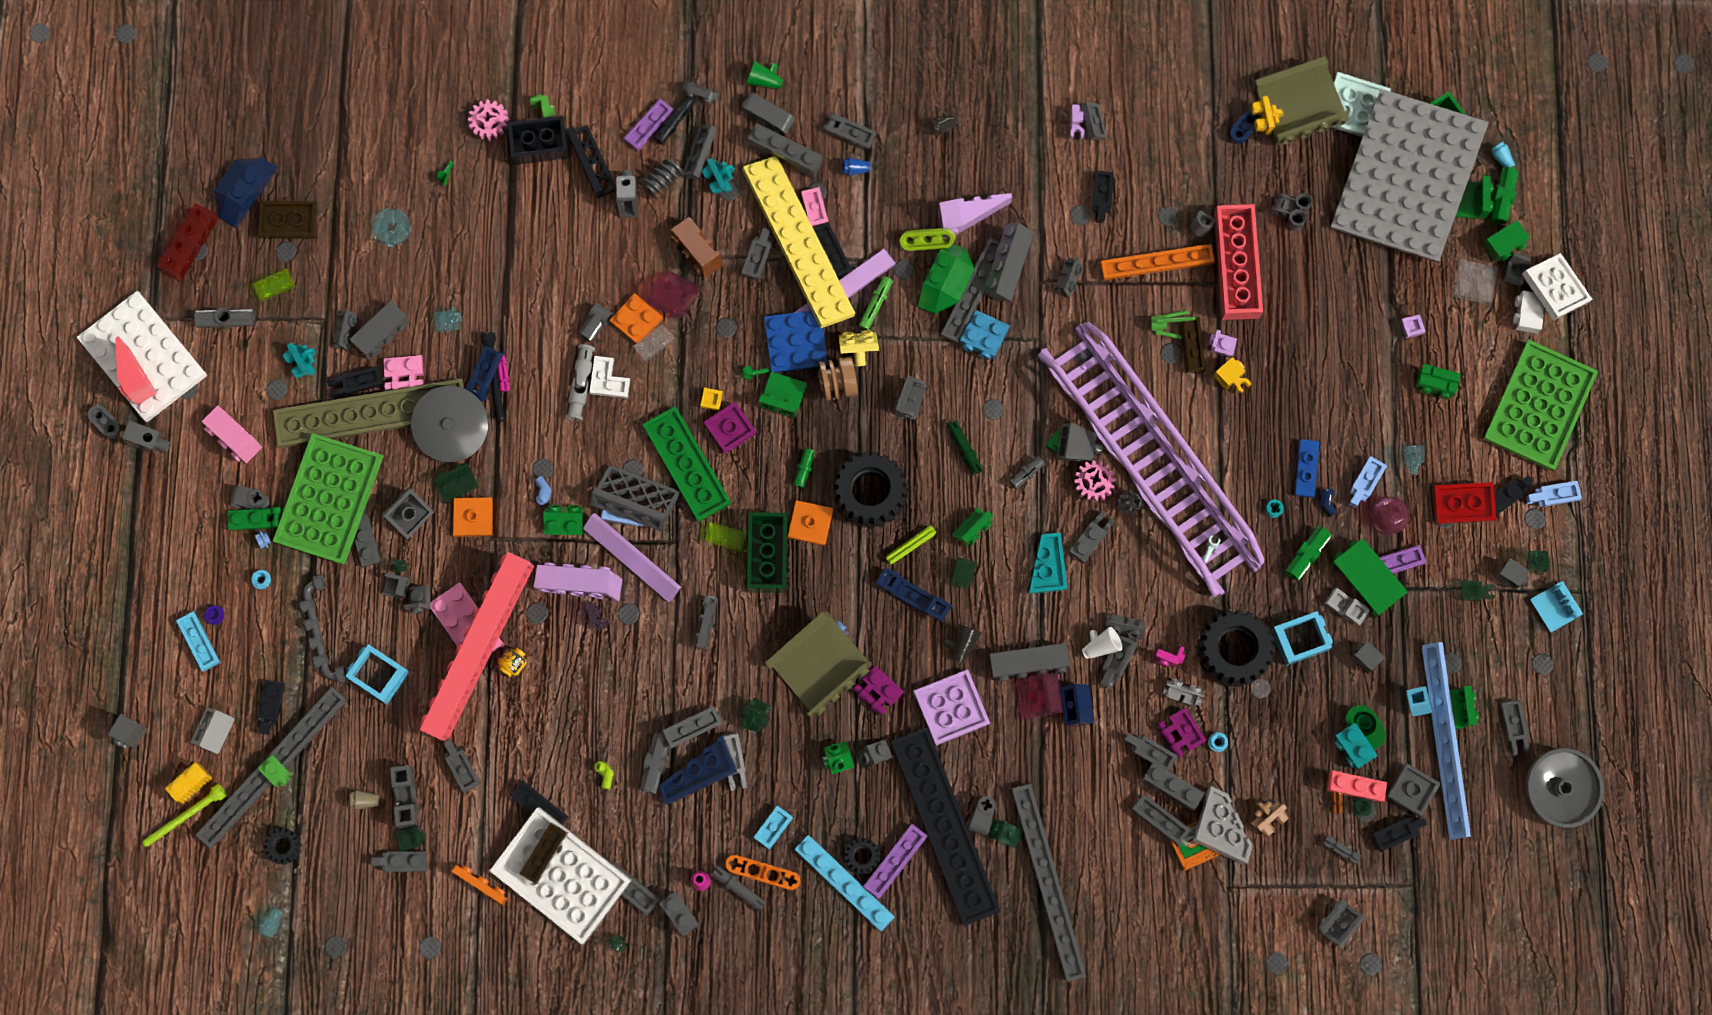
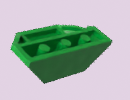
M953 244L951 247L942 248L939 251L923 284L918 308L932 314H937L960 302L975 271L966 248Z

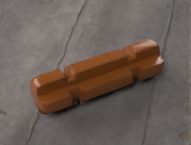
M1331 792L1332 813L1342 814L1343 806L1341 803H1343V794Z

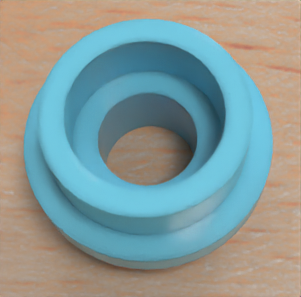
M265 570L256 571L251 577L252 585L257 589L267 588L271 583L270 574ZM260 577L265 578L263 583H259Z
M1216 732L1209 737L1208 745L1211 750L1222 752L1228 745V739L1223 733ZM1215 739H1219L1221 741L1220 746L1215 745Z

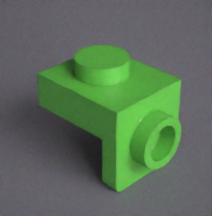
M536 95L534 98H530L532 108L542 107L543 118L555 116L554 105H550L548 95Z
M274 755L270 756L258 768L276 787L284 786L292 775Z

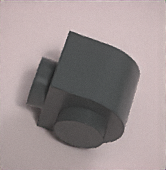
M1199 210L1190 224V229L1195 236L1204 237L1213 227L1216 219Z

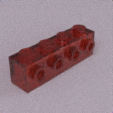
M196 203L193 207L189 208L186 219L178 226L177 234L174 239L169 241L165 254L161 255L158 260L157 267L162 273L182 282L219 220L215 212Z

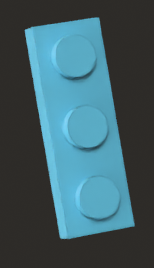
M194 611L176 620L201 671L205 672L221 663Z

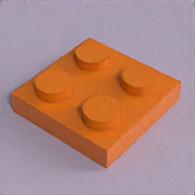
M634 293L610 319V323L639 346L663 320V316Z

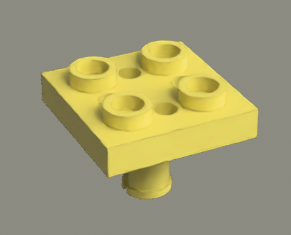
M865 330L858 334L844 332L842 335H839L840 352H854L855 366L866 365V351L879 350L877 334L871 330Z

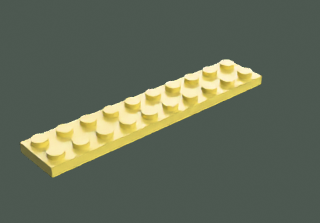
M774 156L744 166L742 171L820 329L854 317L855 312L778 157Z

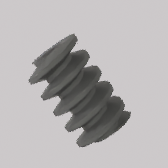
M665 158L663 160L664 164L660 163L658 169H653V174H648V179L642 180L646 191L654 199H658L655 194L656 192L661 195L663 194L661 187L666 190L668 189L667 182L671 185L673 184L672 177L678 179L677 172L683 175L682 169L670 159Z

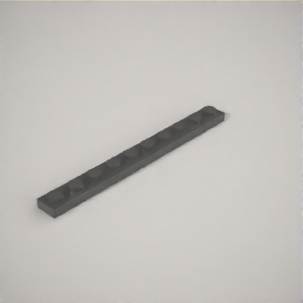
M331 687L261 765L270 756L274 755L286 768L348 700ZM257 768L196 836L212 849L272 783Z
M1028 784L1013 788L1012 794L1066 982L1084 978L1086 973L1032 786Z

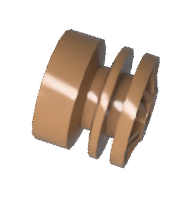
M851 356L839 358L838 367L836 368L832 360H828L829 369H826L824 361L819 362V382L826 401L831 400V391L834 392L835 399H839V390H843L845 397L858 395L857 380Z

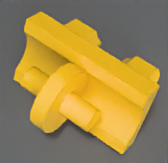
M1268 96L1262 97L1261 101L1251 105L1252 114H1261L1262 119L1255 120V130L1265 131V135L1271 134V130L1275 128L1274 124H1278L1279 118L1283 116V111L1276 109V105L1270 106Z

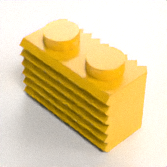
M194 762L165 789L176 802L184 804L191 796H194V793L200 791L203 785L209 783L212 777L201 764Z

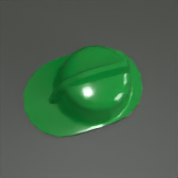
M1365 705L1352 707L1346 715L1347 726L1350 727L1356 723L1372 748H1379L1386 739V731L1378 716L1371 708Z

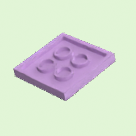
M968 670L914 691L935 746L990 725Z

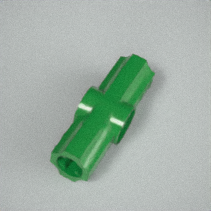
M1512 167L1502 168L1499 184L1494 192V206L1490 221L1495 224H1507L1510 209L1516 197L1515 186L1519 171Z
M1318 525L1307 542L1305 541L1295 554L1296 557L1285 570V573L1291 579L1299 581L1308 567L1315 562L1321 553V549L1332 536L1329 531Z

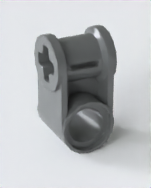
M234 485L229 505L242 509H266L270 504V500L259 489Z
M984 796L978 800L968 830L988 835L995 809L993 798ZM987 800L989 801L988 805H990L991 808H988L985 811L983 810L984 806H982L981 803H984Z

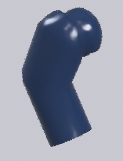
M1332 488L1324 489L1321 492L1319 502L1329 517L1338 512L1331 504L1332 498L1335 495Z

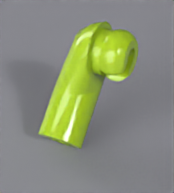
M604 761L596 762L594 768L603 777L601 788L611 789L613 770Z

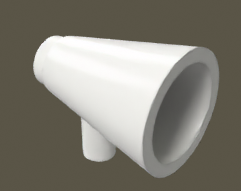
M1112 627L1107 628L1099 636L1096 630H1092L1089 632L1091 642L1082 649V652L1086 659L1121 651L1122 643Z

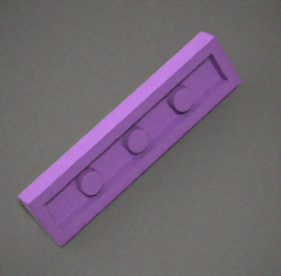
M911 824L864 885V888L880 899L925 841L927 835Z

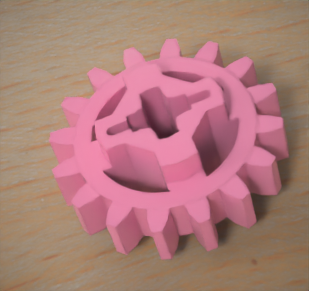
M489 100L486 101V104L480 101V106L474 105L475 111L469 112L471 116L468 118L469 127L471 130H474L475 136L480 134L482 140L485 136H487L488 141L491 140V136L498 139L497 134L503 135L502 129H508L506 124L509 122L508 113L506 110H503L502 104L497 106V101H494L492 104H490Z
M1095 460L1092 461L1091 465L1085 462V468L1080 466L1078 469L1081 473L1076 472L1075 477L1078 479L1074 480V484L1079 485L1076 487V491H1082L1080 497L1082 498L1086 495L1087 501L1094 498V502H1097L1099 497L1103 501L1105 500V494L1110 496V490L1115 488L1111 484L1116 481V478H1111L1114 471H1108L1109 465L1103 467V461L1099 465L1096 464ZM1089 470H1095V471L1092 472V473H1088V472H1087V471H1089ZM1096 475H1098V476H1097V483L1094 485V488H1093V487H1092V485H1093V483H1092V482H1093V479L1095 478ZM1083 483L1087 485L1088 490L1084 487ZM1099 489H1102V490H1103V491H1101V492L1095 493L1096 490H1099Z

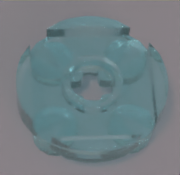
M384 209L374 219L373 232L376 238L389 247L403 243L412 232L408 216L400 209ZM390 223L392 225L397 224L396 229L390 231L388 230V225Z

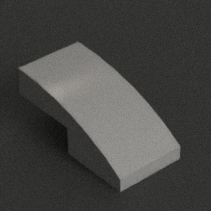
M1338 588L1333 589L1324 603L1358 626L1361 625L1370 611L1369 608L1357 599L1350 598Z

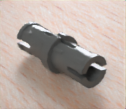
M1036 456L1035 459L1026 467L1023 466L1021 471L1009 480L1010 484L1018 490L1022 484L1028 479L1031 480L1034 477L1033 475L1045 466L1044 461L1039 456Z

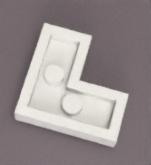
M595 356L590 394L628 399L630 378L612 376L614 358Z

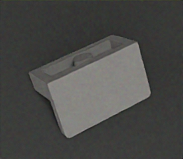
M207 707L190 743L219 754L235 719L218 710Z

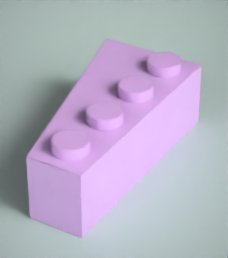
M544 563V565H537L534 588L540 592L566 595V592L569 591V594L579 597L587 594L590 597H595V599H603V596H608L612 601H619L623 579L610 571L608 567L592 569L591 566L581 565L580 568H574L570 564H563L560 567L553 563Z

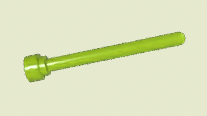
M219 783L213 786L209 795L144 839L142 842L143 846L148 847L211 802L221 801L227 797L225 790Z

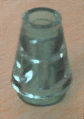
M273 907L259 925L258 933L273 939L274 935H277L284 912Z

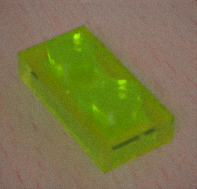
M288 268L253 283L261 302L296 287Z
M710 522L705 542L742 552L747 532Z

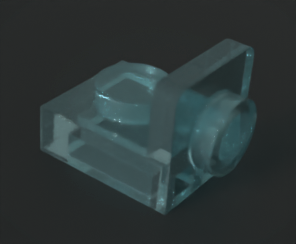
M454 306L451 307L452 310L434 312L436 331L459 330V323H462L461 311L458 312Z
M1424 445L1405 446L1404 463L1410 474H1418V466H1421V463L1424 462Z

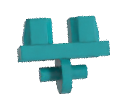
M713 158L707 160L709 164L702 169V172L707 179L715 176L716 181L709 184L712 192L715 194L722 191L730 192L732 188L728 180L733 179L731 174L735 171L733 165L727 166L726 162L719 164Z
M288 344V350L283 354V357L291 364L296 361L297 366L292 369L294 377L301 378L305 375H314L316 371L312 363L315 362L313 357L316 355V350L314 348L308 349L306 345Z

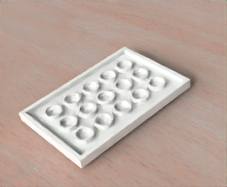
M138 291L77 336L79 341L117 387L120 386V383L117 380L115 338L119 336L129 346L157 394L138 405L133 400L130 401L131 405L145 422L150 421L208 376Z
M537 807L490 870V872L581 944L586 942L632 881L540 807ZM552 822L567 831L568 834L538 884H534L519 873L548 825Z

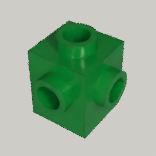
M846 741L824 748L826 756L822 757L825 768L829 767L832 774L854 768Z

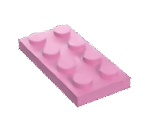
M459 582L430 603L431 610L457 647L460 643L463 644L466 638L464 633L469 625L472 626L475 620L473 615L478 608ZM500 638L498 639L492 653H494L496 650L504 646Z

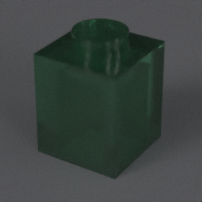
M958 557L951 583H954L955 587L961 589L970 588L977 562Z

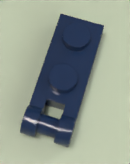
M486 345L466 387V390L472 392L481 402L487 397V390L504 355Z

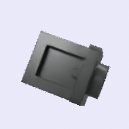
M1513 253L1506 262L1503 280L1521 287L1524 283L1522 273L1526 271L1531 259Z
M885 740L868 745L858 752L860 762L865 769L893 758Z

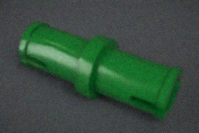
M804 448L800 464H797L798 471L793 483L794 486L805 488L808 473H811L812 470L811 463L815 451Z

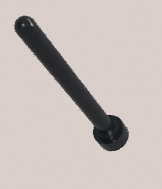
M494 332L481 334V343L484 344V347L486 345L494 349L496 334ZM496 370L491 382L497 420L502 422L505 416Z

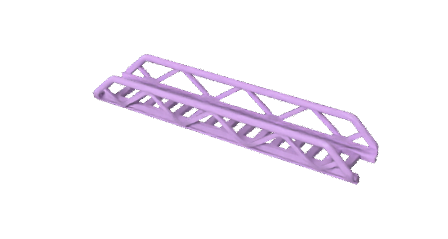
M1089 322L1080 324L1075 328V332L1083 342L1056 360L1047 348L1042 349L1038 354L1039 359L1047 365L1049 371L1059 382L1065 393L1082 408L1095 434L1103 442L1109 453L1126 468L1137 491L1147 502L1155 516L1173 532L1183 554L1193 565L1201 579L1206 582L1210 593L1214 597L1223 595L1225 591L1219 585L1217 579L1243 561L1246 562L1253 573L1260 569L1264 563L1263 554L1253 532L1109 337ZM1087 331L1094 334L1100 343L1096 344ZM1088 348L1094 357L1066 375L1060 366ZM1111 360H1114L1121 366L1138 389L1144 401L1143 404H1140L1112 366ZM1099 363L1105 372L1077 390L1072 381ZM1110 378L1116 387L1088 405L1083 396ZM1121 393L1127 402L1099 420L1094 411ZM1132 408L1138 417L1110 435L1105 426ZM1158 420L1166 427L1183 450L1189 464L1185 465L1154 423ZM1143 423L1149 432L1121 450L1116 441ZM1152 439H1155L1160 447L1132 465L1127 456ZM1166 454L1171 463L1146 480H1143L1138 472ZM1177 469L1183 478L1155 496L1149 487ZM1203 481L1211 488L1228 511L1234 523L1232 527L1199 484ZM1188 484L1194 493L1166 511L1160 502ZM1197 500H1200L1205 509L1180 526H1177L1172 517ZM1211 515L1217 524L1189 542L1183 533ZM1222 530L1228 539L1213 550L1207 563L1231 546H1234L1239 555L1211 574L1206 566L1207 563L1203 562L1204 556L1200 557L1195 548L1209 539L1210 536ZM1245 544H1250L1256 558L1253 557Z

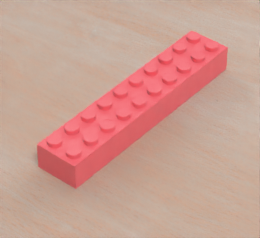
M510 552L502 556L499 562L501 567L498 573L495 572L490 581L492 585L489 591L486 590L481 599L483 601L481 607L477 608L474 612L473 619L475 620L472 626L469 625L464 633L466 638L463 644L460 643L455 651L457 656L454 662L451 661L446 669L448 674L445 679L440 681L437 688L439 692L436 697L431 699L429 703L430 710L420 721L421 731L440 740H449L534 568L529 561Z

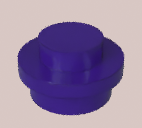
M216 605L208 607L204 614L205 620L211 625L221 623L224 619L223 609Z

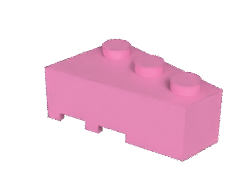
M217 406L202 421L206 426L204 430L212 437L216 435L219 438L217 442L224 449L229 447L233 451L231 455L238 462L242 459L247 464L263 448L253 436L248 434L220 406Z

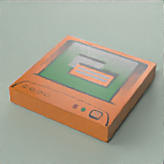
M1198 821L1187 826L1191 829V833L1179 847L1171 842L1184 871L1221 855L1193 841Z

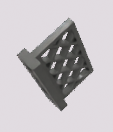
M609 465L599 485L592 492L591 505L662 532L665 522L680 495V491ZM611 473L619 475L620 478L611 481L609 476ZM627 481H635L638 485L629 487ZM623 483L625 489L616 490L614 485ZM610 486L613 492L608 493L603 491L602 488ZM644 488H654L655 492L647 494ZM641 490L643 495L634 497L632 492ZM628 493L630 499H624L619 495ZM670 494L673 498L664 500L662 495ZM658 496L661 502L652 504L649 498ZM646 500L648 505L643 506L638 504L637 502ZM663 506L665 513L656 511L655 508Z

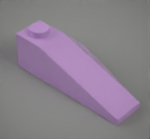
M1012 194L991 195L985 200H982L980 197H973L972 200L965 202L964 198L940 202L938 210L941 228L951 229L956 236L1009 205L1012 200Z

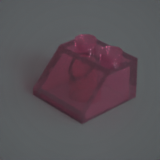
M668 270L653 284L647 302L654 308L660 309L670 317L679 320L687 313L701 287Z
M1042 674L1015 682L1021 720L1049 717L1063 713L1060 687H1062L1060 674Z

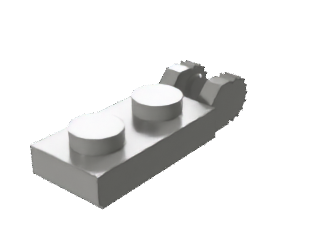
M736 733L723 736L738 771L732 775L740 774L741 786L747 788L746 771L739 735ZM730 775L728 776L731 791H734L736 787L735 781H733V776Z

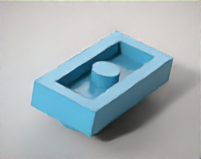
M777 806L756 833L754 839L770 850L793 817Z

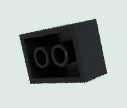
M563 115L507 122L511 157L514 165L570 158L566 124Z

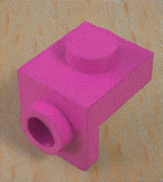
M1180 646L1176 656L1158 649L1154 659L1161 666L1168 667L1169 665L1176 668L1178 663L1182 664L1186 654L1183 653L1185 647Z

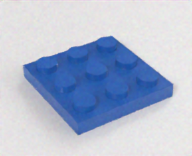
M812 311L764 317L771 372L779 373L818 368L819 362L824 361L825 366H828L823 328L820 329Z

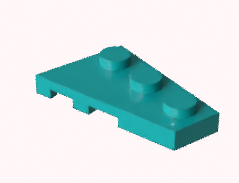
M1061 533L1042 534L1029 594L1066 591L1068 587Z

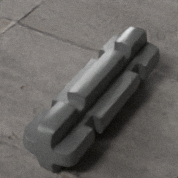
M1331 836L1325 839L1323 845L1329 850L1333 849L1334 853L1344 859L1348 858L1349 862L1354 865L1359 862L1360 854L1355 851L1351 852L1352 849L1339 841L1335 842L1336 839Z

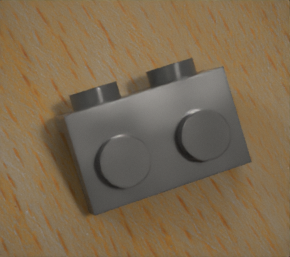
M1345 899L1336 902L1329 916L1324 917L1319 924L1321 935L1340 949L1365 919L1364 915L1348 905Z

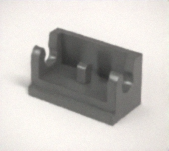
M907 375L895 415L915 421L927 387L925 381Z

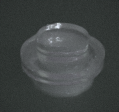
M1257 679L1251 685V692L1256 698H1265L1271 691L1270 684L1264 679Z

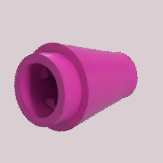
M698 871L693 874L691 885L695 890L704 891L710 886V876L706 872ZM702 876L703 882L697 883V877Z

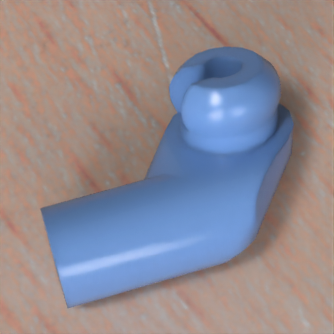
M540 476L534 481L540 489L536 502L539 505H544L549 501L552 491L545 479Z

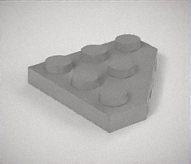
M1211 786L1206 793L1193 841L1245 865L1249 861L1253 845L1250 839H1247L1242 829L1244 826L1238 813H1235L1232 808L1229 794Z

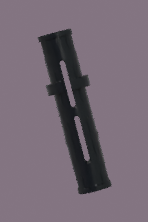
M686 95L671 117L663 123V127L654 137L656 142L664 145L671 134L676 132L679 123L696 103L691 96Z

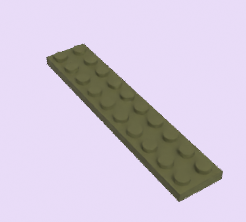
M463 379L273 410L278 447L285 448L308 444L312 433L330 439H338L410 427L413 410L426 393L442 386L464 388Z

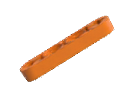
M732 855L726 860V868L733 874L787 890H796L800 885V877L795 872L737 855ZM734 859H737L738 864L744 865V861L748 862L745 866V873H741L742 868L739 867L732 870V866L729 865L730 861L733 862ZM752 864L759 867V873L755 876L748 873V868ZM770 870L777 871V880H768L767 873ZM781 873H786L784 877L788 879L791 876H795L794 879L797 881V884H793L792 887L788 886L789 883L787 881H783V884H778L781 880Z

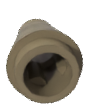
M358 790L351 792L350 808L358 810L378 806L379 794Z

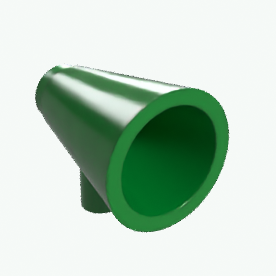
M754 60L746 84L780 89L784 79L776 74L778 68L776 63H771L770 69H767Z

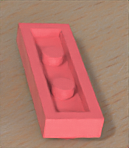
M1330 771L1327 791L1385 802L1387 782Z

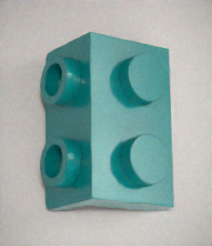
M1356 723L1335 736L1336 741L1334 743L1339 751L1344 750L1347 755L1345 759L1351 768L1355 767L1358 769L1378 756Z

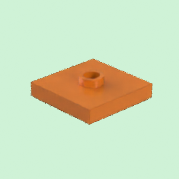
M454 498L453 536H493V498Z
M796 500L788 538L825 546L833 508Z

